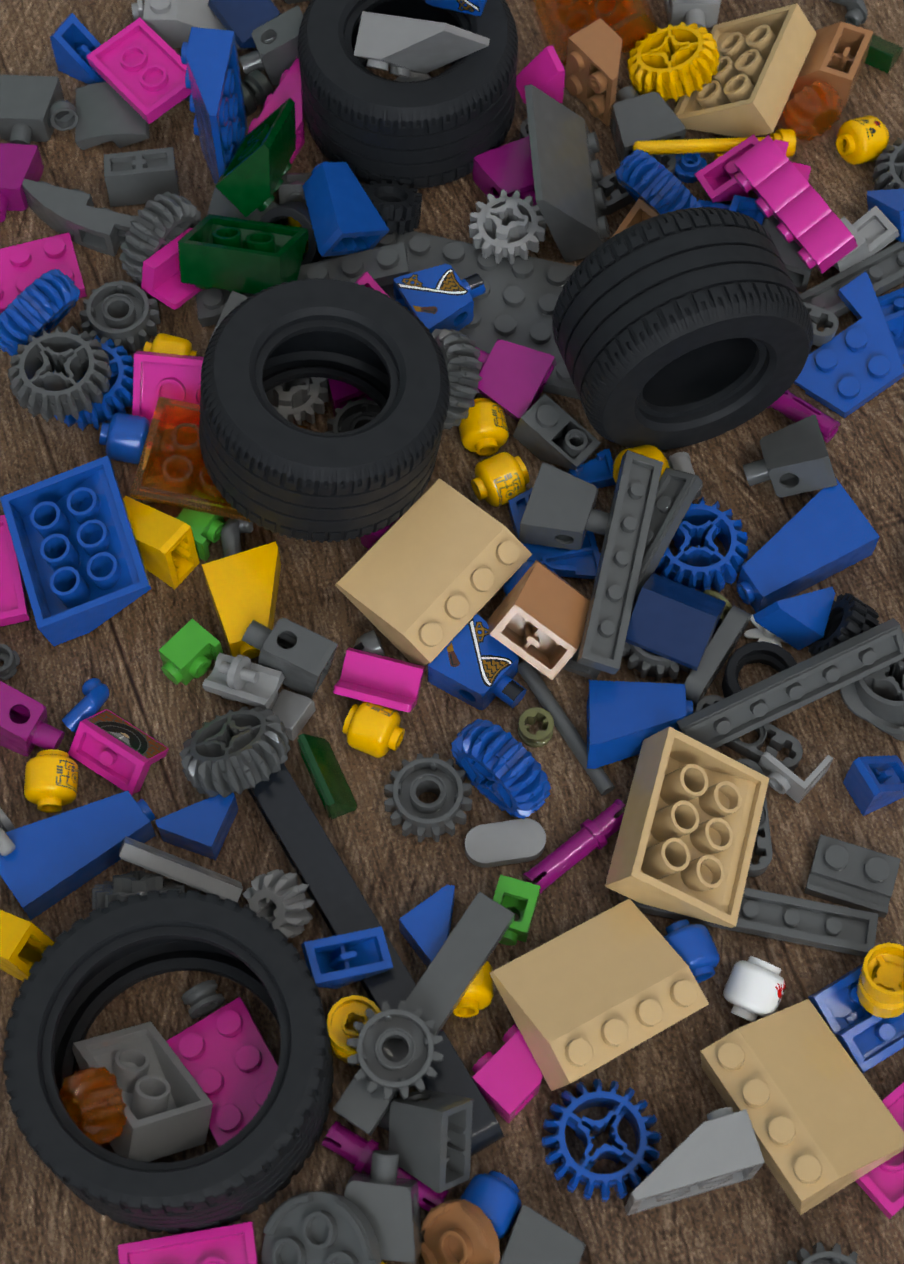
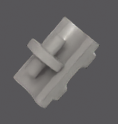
M219 652L211 674L204 680L202 686L205 691L220 695L222 698L254 707L260 706L262 710H272L279 697L278 690L285 677L283 672L253 663L247 656L237 655L233 657Z

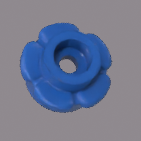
M700 153L677 154L675 156V176L684 183L698 181L694 174L707 166L706 160L701 158Z

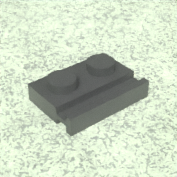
M821 834L817 841L804 894L852 909L879 914L878 917L885 918L888 913V906L901 859Z

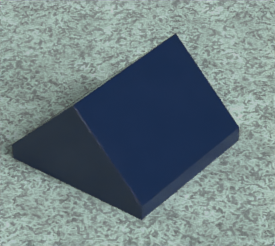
M209 0L208 6L226 30L235 32L236 43L241 49L256 47L251 35L252 31L281 15L271 0Z
M653 573L641 588L630 618L625 642L697 671L726 602Z

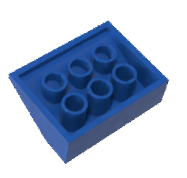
M191 27L188 42H183L181 61L182 64H187L185 83L186 88L191 89L190 112L195 113L194 135L200 138L202 153L216 185L247 132V119L235 32L231 30Z
M108 455L0 497L37 628L53 646L90 633L152 589Z

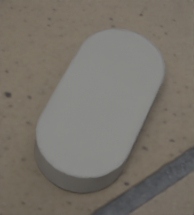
M528 818L478 825L472 828L466 835L465 854L472 864L481 868L533 861L545 849L546 833L538 822Z

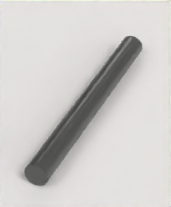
M523 661L518 665L519 674L542 708L550 712L554 719V726L601 796L610 793L615 788L614 784L602 767L595 769L587 768V745L543 679L528 662Z

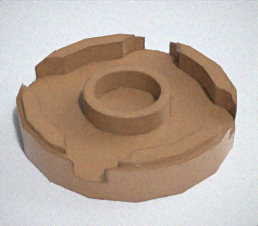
M451 1199L430 1209L421 1227V1231L425 1230V1242L421 1243V1253L425 1264H499L500 1248L498 1236L491 1220L478 1206L467 1200Z

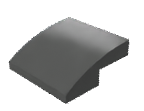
M106 81L76 88L78 123L75 126V143L82 150L109 141H113L118 148H122L149 139V124Z

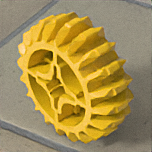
M683 21L678 26H672L669 23L667 28L660 29L657 27L656 32L653 34L646 33L645 40L635 42L636 48L629 51L630 58L627 60L631 84L634 85L635 90L640 95L657 92L665 102L671 98H674L677 102L679 97L686 95L690 98L691 92L702 91L703 84L712 83V76L718 73L717 67L720 64V55L716 40L713 39L712 33L707 32L706 27L698 28L696 23L686 26Z

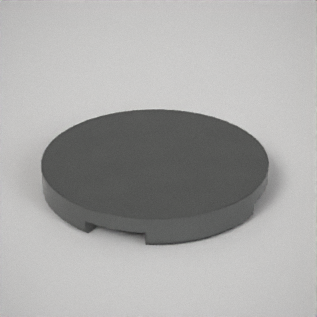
M314 1191L295 1195L283 1202L272 1213L263 1229L265 1237L262 1247V1264H381L378 1240L369 1220L352 1201L337 1193Z

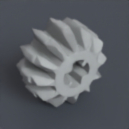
M282 869L269 871L266 875L256 876L251 881L252 887L247 888L243 893V896L249 902L245 906L255 911L259 918L263 916L271 922L275 930L279 929L287 937V940L289 937L299 936L305 930L304 925L313 919V916L306 908L311 907L315 901L306 898L304 894L309 886L308 884L302 883L297 885V873L289 872L285 874Z

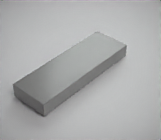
M125 836L120 848V859L203 892L218 895L223 900L228 898L238 902L243 888L240 881Z

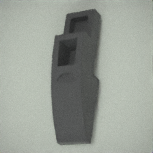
M24 179L22 183L28 206L50 228L59 234L69 232L73 242L110 256H116L119 247L126 240L124 233L129 231L131 227L130 221H134L138 216L114 212L108 208H96L93 205L91 194L79 189H67L51 185L45 181L37 182Z

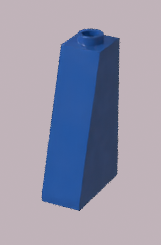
M838 480V485L823 488L741 567L736 584L737 592L742 601L747 605L750 604L756 613L776 601L787 599L873 554L880 536Z
M125 791L5 832L16 847L7 856L0 854V876L29 919L32 920L120 860V848L125 836L142 843H146L156 836L151 821L156 819L143 798L136 802L129 791Z

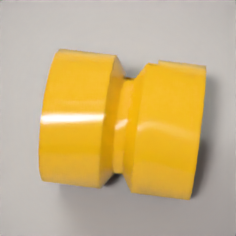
M878 944L869 950L863 961L857 985V996L864 1009L876 1017L888 1019L898 1017L904 1013V946L900 944Z
M351 995L340 999L332 1006L327 1016L326 1024L332 1051L338 1059L347 1064V1058L357 1054L356 1049L347 1046V1039L359 1037V1034L353 1028L354 1022L357 1021L365 1024L368 1021L365 1010L368 1008L373 1010L375 1014L381 1012L373 1001L364 996Z

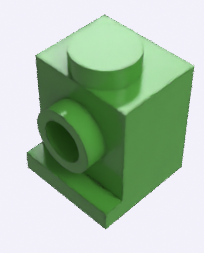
M195 492L177 519L191 526L198 557L207 561L210 557L208 546L211 542L216 543L221 537V530L225 524L223 515L226 513L227 507L215 497L209 496L206 498Z
M192 618L159 649L163 663L161 670L174 684L178 685L182 682L186 686L193 678L197 679L203 676L211 666V661L213 659L216 661L219 652L223 653L221 642Z
M500 874L493 900L511 912L516 913L519 916V920L512 922L499 943L515 946L517 940L527 941L539 901L540 885Z

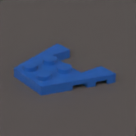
M866 271L840 288L838 292L839 298L855 315L858 321L836 335L830 342L823 344L810 353L803 370L794 381L795 385L805 390V394L843 418H846L904 377L902 361Z
M610 449L598 452L596 458L581 464L576 470L569 469L568 472L595 485L597 488L616 485L613 478L614 463ZM533 488L508 500V510L515 536L518 540L520 522ZM587 531L582 548L579 550L522 543L532 553L528 560L546 562L558 576L595 580L601 553L599 552L594 532Z

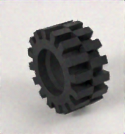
M380 180L379 184L376 181H371L369 185L366 183L362 185V188L388 226L389 231L387 234L392 235L393 231H396L398 235L404 234V231L410 233L414 228H418L422 194L417 193L418 190L416 188L409 189L408 184L398 185V181H392L391 184L387 183L386 180Z
M850 593L837 596V600L833 601L823 638L808 645V651L815 656L878 626V613Z

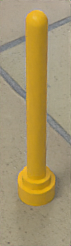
M777 129L775 133H770L769 136L774 142L775 139L789 142L786 156L792 157L796 150L794 130ZM749 137L637 141L633 144V151L636 149L643 150L649 155L728 152ZM757 137V139L759 140V142L765 138V137Z

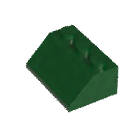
M291 98L285 101L242 139L215 185L245 217L256 209L262 212L275 199L273 193L284 182L281 177L292 167L289 161L296 150L295 102Z
M208 214L178 241L181 283L194 284L200 289L219 288L228 290L230 293L234 291L239 294H255L277 284L293 280L297 281L309 237V229Z

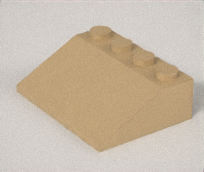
M798 3L713 26L710 33H712L713 39L716 40L720 55V64L717 67L718 73L712 76V83L703 84L702 91L691 92L690 98L686 95L681 96L673 111L686 129L738 138L750 137L753 134L755 136H764L774 132L817 34Z
M439 478L341 577L335 586L411 663L424 666L431 663L522 564L528 560L532 553L505 525Z
M670 726L644 739L605 887L641 904L729 928L736 927L769 777Z
M630 898L489 973L551 1091L573 1083L709 1005L687 963Z
M809 999L737 1028L701 1050V1068L727 1107H732L734 1113L747 1110L766 1165L800 1215L904 1150V1131Z

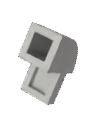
M877 206L873 207L853 224L845 216L842 217L840 220L854 236L857 247L833 266L841 273L871 257L899 236L898 229Z

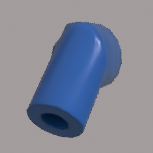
M90 678L83 684L82 693L86 696L62 718V722L74 733H76L80 721L96 714L109 698L108 686L102 684L98 678Z

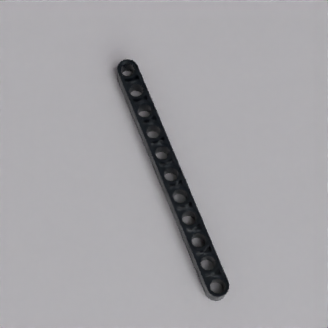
M284 763L280 764V771L269 775L268 781L257 783L255 789L252 787L247 788L303 884L309 885L306 891L311 899L315 901L314 904L332 935L336 936L381 927ZM385 932L384 935L394 968L360 980L370 1000L377 1005L380 1011L384 1001L388 1002L390 1009H398L400 1001H406L416 986ZM441 1029L438 1035L442 1036L443 1042L434 1046V1051L443 1054L442 1062H431L430 1064L438 1074L435 1079L424 1076L422 1081L426 1090L473 1099L472 1157L503 1138L504 1134L490 1107L445 1032Z

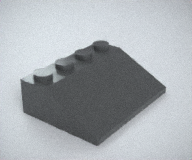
M532 84L526 85L524 87L536 203L565 263L586 258L605 242V238L610 237L606 216H602L601 210L607 208L603 188L598 186V181L603 180V172L599 159L595 158V153L600 152L597 134L595 131H589L584 118Z

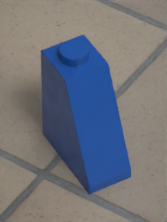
M325 161L315 166L311 172L312 175L302 187L320 255L322 257L348 255L373 249L388 233L389 228L346 162Z
M589 680L586 705L587 768L595 769L640 754L644 739L669 726L679 731L676 721L693 714V700H686L685 684Z

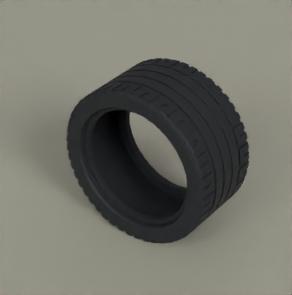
M180 889L167 890V893H160L159 890L147 892V895L140 896L138 893L127 896V900L121 902L119 899L108 903V907L102 910L100 907L89 913V917L84 920L80 918L73 923V928L68 932L64 930L55 938L57 942L53 946L49 945L43 951L41 960L39 962L36 961L29 970L30 976L28 979H24L19 988V998H15L11 1008L13 1015L12 1018H8L6 1027L8 1038L4 1039L3 1052L6 1054V1058L3 1059V1069L7 1075L5 1080L6 1092L11 1097L9 1103L12 1113L17 1117L16 1122L21 1132L26 1136V1141L32 1150L78 1198L91 1206L95 1211L102 1215H107L111 1220L120 1224L126 1223L129 1227L142 1230L144 1227L149 1232L161 1233L162 1231H167L169 1234H182V1230L194 1232L206 1227L212 1229L221 1227L222 1223L226 1221L232 1223L241 1219L240 1215L246 1212L249 1215L259 1209L258 1205L272 1200L276 1196L275 1193L279 1189L283 1190L291 1182L290 1178L300 1172L304 1166V1160L306 1158L309 1159L314 1151V1143L319 1141L323 1132V1123L327 1121L329 1114L328 1103L332 1101V1083H334L333 1055L321 998L315 981L311 977L310 970L304 959H300L299 952L292 943L289 944L287 937L279 929L275 930L271 922L263 916L259 918L256 912L246 906L242 908L238 902L228 898L224 901L218 895L210 893L201 895L200 891L187 890V893H184ZM175 971L209 972L231 979L246 987L268 1007L278 1022L281 1034V1052L275 1080L266 1100L252 1120L238 1134L210 1152L187 1160L169 1163H150L124 1158L104 1149L87 1137L75 1103L74 1075L77 1061L72 1048L74 1042L84 1040L96 1017L115 997L140 981Z

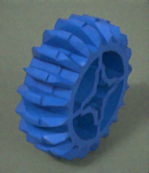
M634 150L624 158L619 168L615 171L618 182L635 201L641 198L660 215L680 209L701 207L697 199L690 193V190L672 172L643 150Z
M59 269L49 270L40 278L35 279L21 294L17 295L15 300L0 314V349L3 352H7L10 356L18 355V344L29 345V335L35 338L40 337L42 328L48 333L53 331L79 300L80 290L74 285L75 282L68 275H64Z
M96 335L94 339H97L98 342H101V339ZM111 338L101 344L102 349L108 355L112 372L111 379L108 380L110 384L109 392L102 393V404L92 403V413L82 410L79 412L78 420L72 415L65 416L64 424L68 428L77 423L78 427L84 431L88 424H93V427L99 430L100 423L105 421L110 423L114 414L119 412L126 413L125 408L133 407L134 358L127 354V350L123 345L115 347Z
M702 497L699 499L698 504L691 503L672 538L675 541L674 546L678 549V554L674 556L669 548H667L654 573H661L660 576L692 589H700L701 592L710 590L712 587L720 593L724 589L725 583L732 585L736 581L737 574H740L741 567L745 564L744 560L749 552L748 546H746L748 537L747 532L741 531V519L731 520L733 516L731 509L721 512L719 511L720 504L718 501L712 504L711 507L705 505V499ZM716 537L719 538L725 548V557L718 552L719 547L714 544Z
M476 719L456 735L457 738L451 743V751L456 764L465 770L466 777L471 781V785L475 786L491 803L497 805L501 811L505 810L510 816L525 819L535 811L537 812L545 803V799L550 795L551 789L547 774L541 770V764L535 761L532 753L522 746V742H518L513 738L510 732H505L500 725H494L489 720Z
M594 1079L592 1092L590 1093L583 1082L577 1083L576 1094L578 1098L576 1099L567 1090L563 1091L561 1099L566 1108L560 1104L552 1103L549 1111L558 1120L545 1119L543 1123V1129L555 1135L543 1137L541 1145L545 1148L556 1149L545 1156V1162L547 1165L561 1163V1166L554 1172L553 1177L558 1181L569 1174L572 1178L568 1183L567 1191L570 1193L576 1190L578 1183L585 1185L583 1198L586 1200H590L594 1188H599L601 1201L607 1202L610 1197V1187H614L616 1195L620 1199L625 1198L627 1188L624 1182L626 1181L635 1189L642 1183L636 1172L648 1177L654 1169L645 1160L656 1161L660 1155L656 1148L648 1145L658 1143L661 1139V1134L656 1131H646V1129L656 1124V1116H641L648 1103L643 1099L633 1105L630 1101L635 1093L634 1089L628 1088L623 1097L616 1094L619 1087L617 1081L611 1082L607 1092L602 1091L601 1080ZM591 1107L612 1109L601 1120H592L586 1116L580 1118L576 1115L582 1110ZM623 1117L629 1122L634 1131L636 1154L628 1150V1144L619 1137L617 1128ZM609 1124H612L607 1143H612V1146L604 1143L600 1148L596 1149L593 1156H590L595 1137H590L589 1135L599 1136L601 1132H605ZM566 1126L576 1131L575 1136L584 1144L585 1152L579 1163L572 1158L565 1142ZM602 1159H609L617 1164L621 1161L627 1165L620 1171L610 1174L590 1172V1169Z

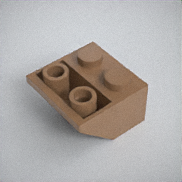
M600 18L568 37L564 82L568 92L572 96H577L587 106L590 114L596 118L598 117L608 127L610 126L612 105L616 99L622 38Z
M840 21L815 30L817 34L792 91L845 108L866 61L874 31Z
M536 560L488 618L489 634L553 680L576 653L581 644L590 599Z

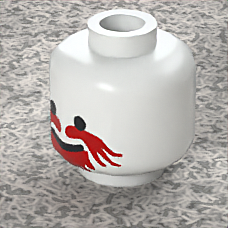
M750 956L748 961L741 960L736 962L723 990L724 998L734 1005L731 1013L750 1022L756 1021L757 1016L764 1018L776 1013L786 989L785 980L779 976L781 969L753 956Z

